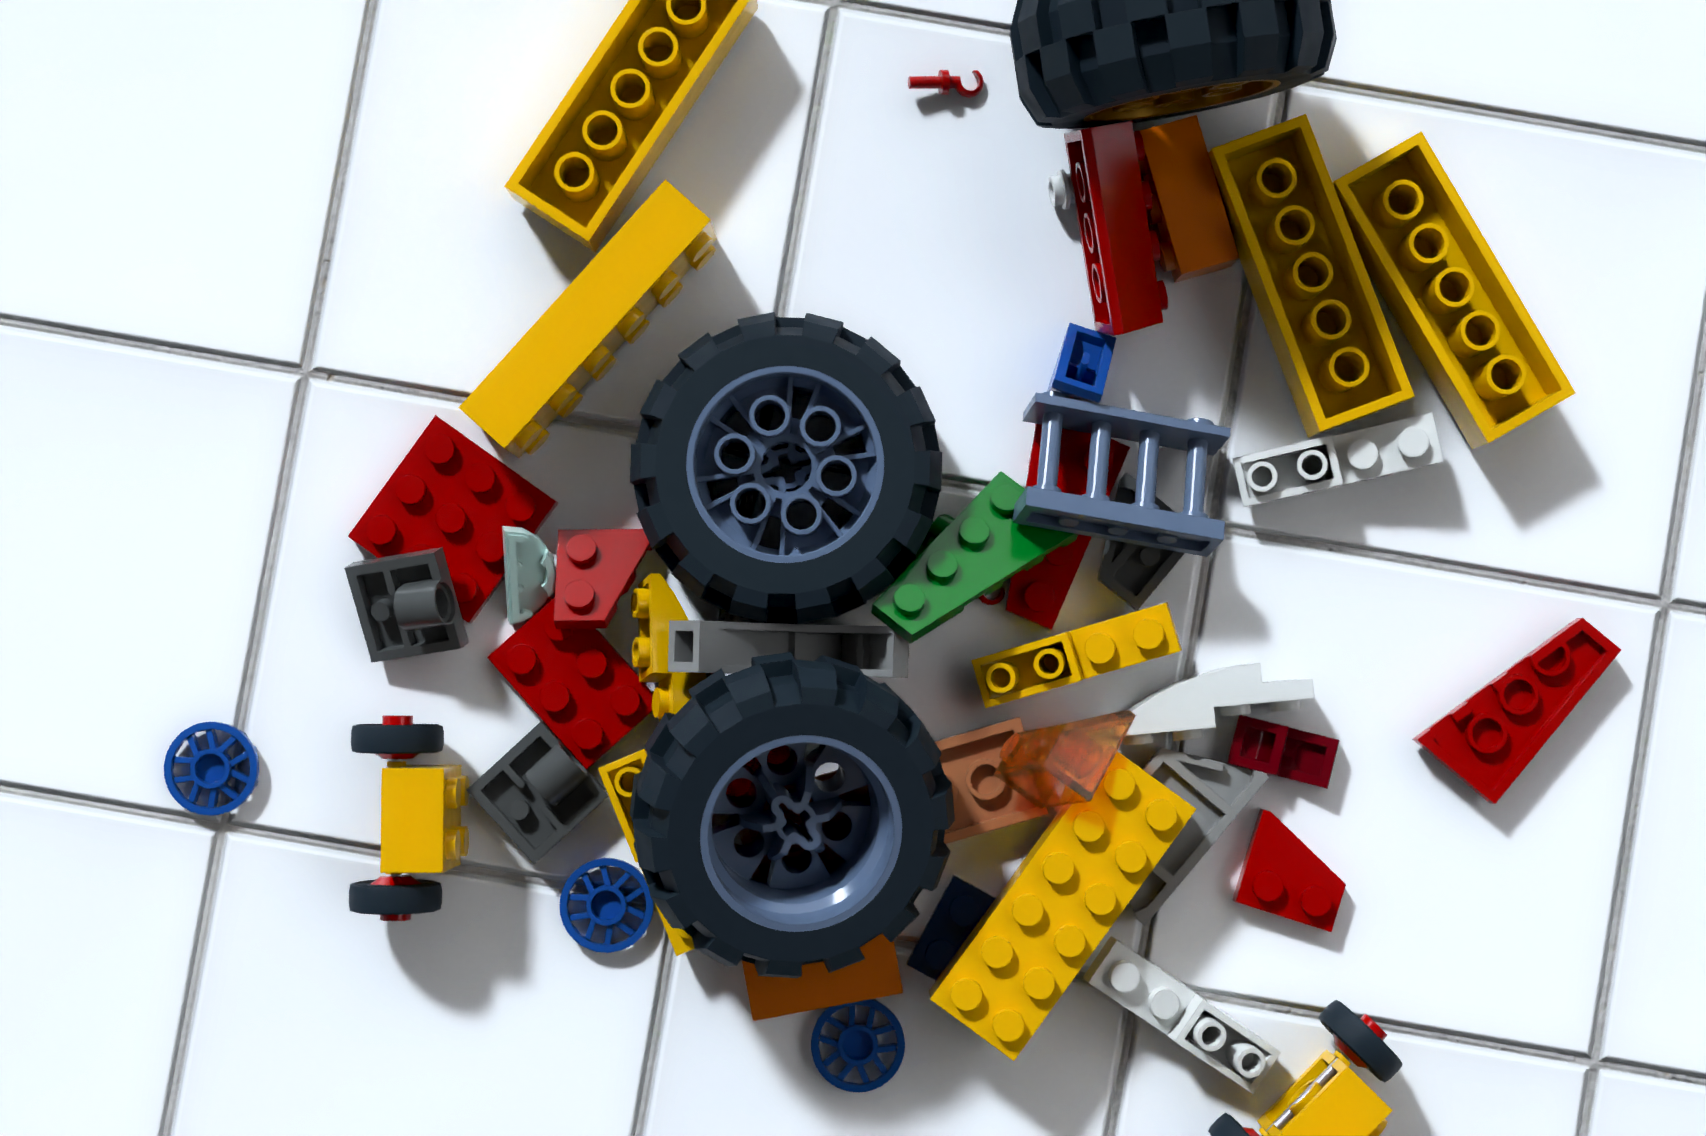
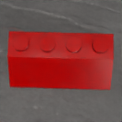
M1132 121L1064 133L1095 330L1115 336L1163 323L1162 310L1168 309V296L1163 280L1157 281L1154 261L1160 260V245L1155 230L1149 231L1146 211L1152 210V194L1148 181H1141L1138 161L1144 160L1145 156L1141 132L1139 130L1133 131Z

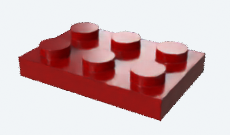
M554 597L487 658L586 769H589L652 713L653 691L645 682H639V675L597 628L556 629L554 624Z

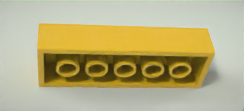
M629 0L504 187L511 197L593 252H596L757 11V0Z
M1307 115L1295 117L1212 148L1208 154L1239 259L1307 437L1310 438L1415 397Z
M1422 131L1333 182L1366 270L1471 449L1494 441L1576 393Z
M665 179L458 408L498 444L516 457L520 458L525 452L529 455L535 453L549 437L550 433L546 428L558 415L566 418L582 401L583 395L579 392L590 379L594 378L596 381H599L614 366L617 359L613 354L625 341L633 344L645 332L650 324L646 318L656 306L660 304L664 308L676 298L683 288L679 281L692 267L696 271L700 270L711 259L716 251L712 244L717 240L711 219Z
M1106 746L944 971L929 989L930 1000L1014 1061L1196 811V808L1117 750Z

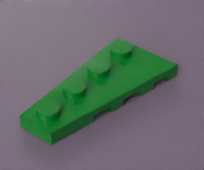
M1000 471L872 604L871 613L911 644L964 610V606L983 594L988 596L1002 587L1005 580L1023 569L1027 571L1039 564L1048 553L1060 546L1064 548L1077 540L1078 534L1013 523L1014 505L1025 489Z

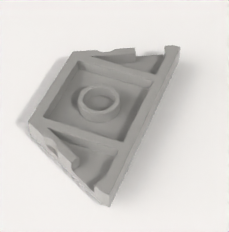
M1159 747L1142 767L1145 772L1195 807L1196 811L1130 900V905L1139 922L1144 926L1148 923L1269 779L1264 772Z

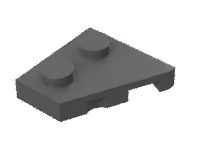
M1127 472L1119 480L1115 502L1132 504L1135 502L1136 479ZM1155 497V504L1160 507V510L1175 512L1158 497ZM1106 539L1097 580L1133 610L1138 611L1185 553Z

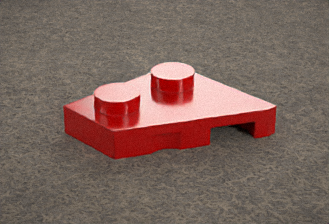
M558 529L554 624L556 629L608 627L618 609L617 604L620 597L628 592L637 577L636 570L646 552L648 550L652 551L643 529Z
M1260 808L1232 900L1332 932L1346 884L1271 811Z

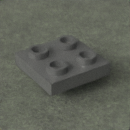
M443 547L357 561L344 568L371 662L456 650L469 643Z
M544 721L537 724L467 789L468 793L533 864H536L609 797L607 790L578 761Z

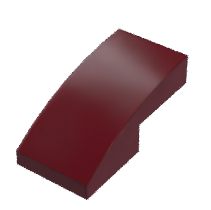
M1239 715L1227 763L1328 789L1340 740Z

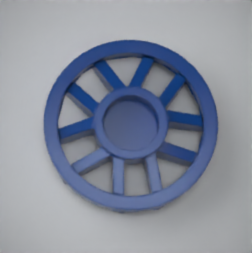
M202 722L185 729L173 740L165 756L164 778L170 794L182 807L196 814L213 816L230 812L247 801L259 782L258 750L245 735V732L222 722ZM215 730L227 732L232 736L219 747ZM206 731L209 749H201L195 733ZM187 740L194 757L176 756L184 741ZM239 741L246 751L231 759L227 751ZM248 758L250 763L249 775L235 768V766ZM174 763H189L191 775L175 777ZM232 776L246 783L241 794L228 784ZM194 781L189 799L184 796L176 783ZM202 788L210 789L207 807L197 805ZM220 790L233 799L232 802L217 807Z
M599 858L580 866L567 879L560 896V916L566 931L578 944L595 952H617L633 945L646 932L653 917L654 901L650 896L644 875L637 867L616 858ZM608 866L618 867L627 872L613 884ZM600 867L604 885L596 888L588 870ZM632 875L641 886L629 895H625L620 886ZM582 877L589 893H570L577 879ZM643 892L646 900L645 912L628 903ZM569 900L586 901L587 911L570 914L568 909ZM626 912L643 920L637 931L622 920ZM590 918L586 935L583 936L572 921ZM596 924L607 927L604 943L591 941ZM614 925L627 933L629 937L624 941L612 943Z
M876 999L828 1007L816 1021L811 1037V1053L820 1074L833 1086L848 1092H868L883 1086L898 1071L905 1052V1038L901 1023L886 1005ZM855 1005L869 1007L866 1024L855 1023ZM849 1006L848 1025L832 1016L836 1011ZM878 1010L885 1015L890 1023L872 1028L875 1011ZM825 1022L842 1031L838 1039L821 1033ZM895 1030L897 1043L878 1044L877 1035ZM819 1041L836 1047L823 1061L819 1050ZM896 1051L895 1058L887 1069L877 1053ZM841 1056L847 1064L835 1076L827 1067ZM871 1060L874 1061L882 1073L881 1076L873 1081H870L864 1065ZM856 1066L863 1083L858 1084L843 1080L852 1068Z

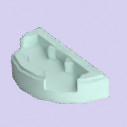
M502 526L507 619L509 624L513 625L531 619L534 616L533 613L544 605L547 598L552 597L555 592L556 566L550 550L539 536L522 527Z

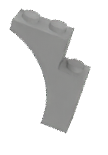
M701 620L669 621L668 672L715 673L722 668L724 673L733 674L752 667V657L791 652L795 660L815 661L821 655H825L856 665L868 677L908 678L909 643L888 626Z

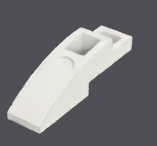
M1433 412L1232 458L1243 507L1372 480L1444 462Z
M1261 662L1226 666L1198 673L1148 695L1127 709L1109 725V736H1122L1123 745L1153 743L1152 733L1172 732L1173 741L1202 739V729L1216 728L1214 707H1220L1221 716L1251 714L1250 704L1270 702L1271 712L1301 709V699L1315 698L1313 678L1262 682Z
M1113 936L1109 937L1083 976L1089 984L1166 1034L1174 1042L1252 1094H1254L1281 1053V1051Z

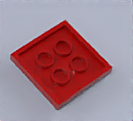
M435 415L348 537L377 558L443 547L462 619L472 624L505 578L502 526L522 527L536 535L559 503Z

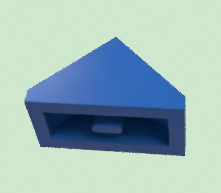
M1069 323L1047 392H1062L1067 394L1070 399L1099 404L1103 395L1116 337Z

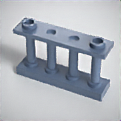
M1057 391L1035 393L1023 412L1022 421L1042 425L1037 485L1033 487L1027 486L1016 501L1013 523L1208 557L1224 540L1225 521L1208 518V515L1204 513L1207 455L1214 456L1230 438L1231 428L1214 425L1211 420L1205 418L1184 420L1070 399L1067 394ZM1062 428L1091 434L1086 494L1082 496L1064 493L1057 487ZM1111 437L1139 442L1135 502L1132 504L1111 501V498L1106 495ZM1159 446L1187 451L1183 511L1180 513L1160 510V507L1155 504Z

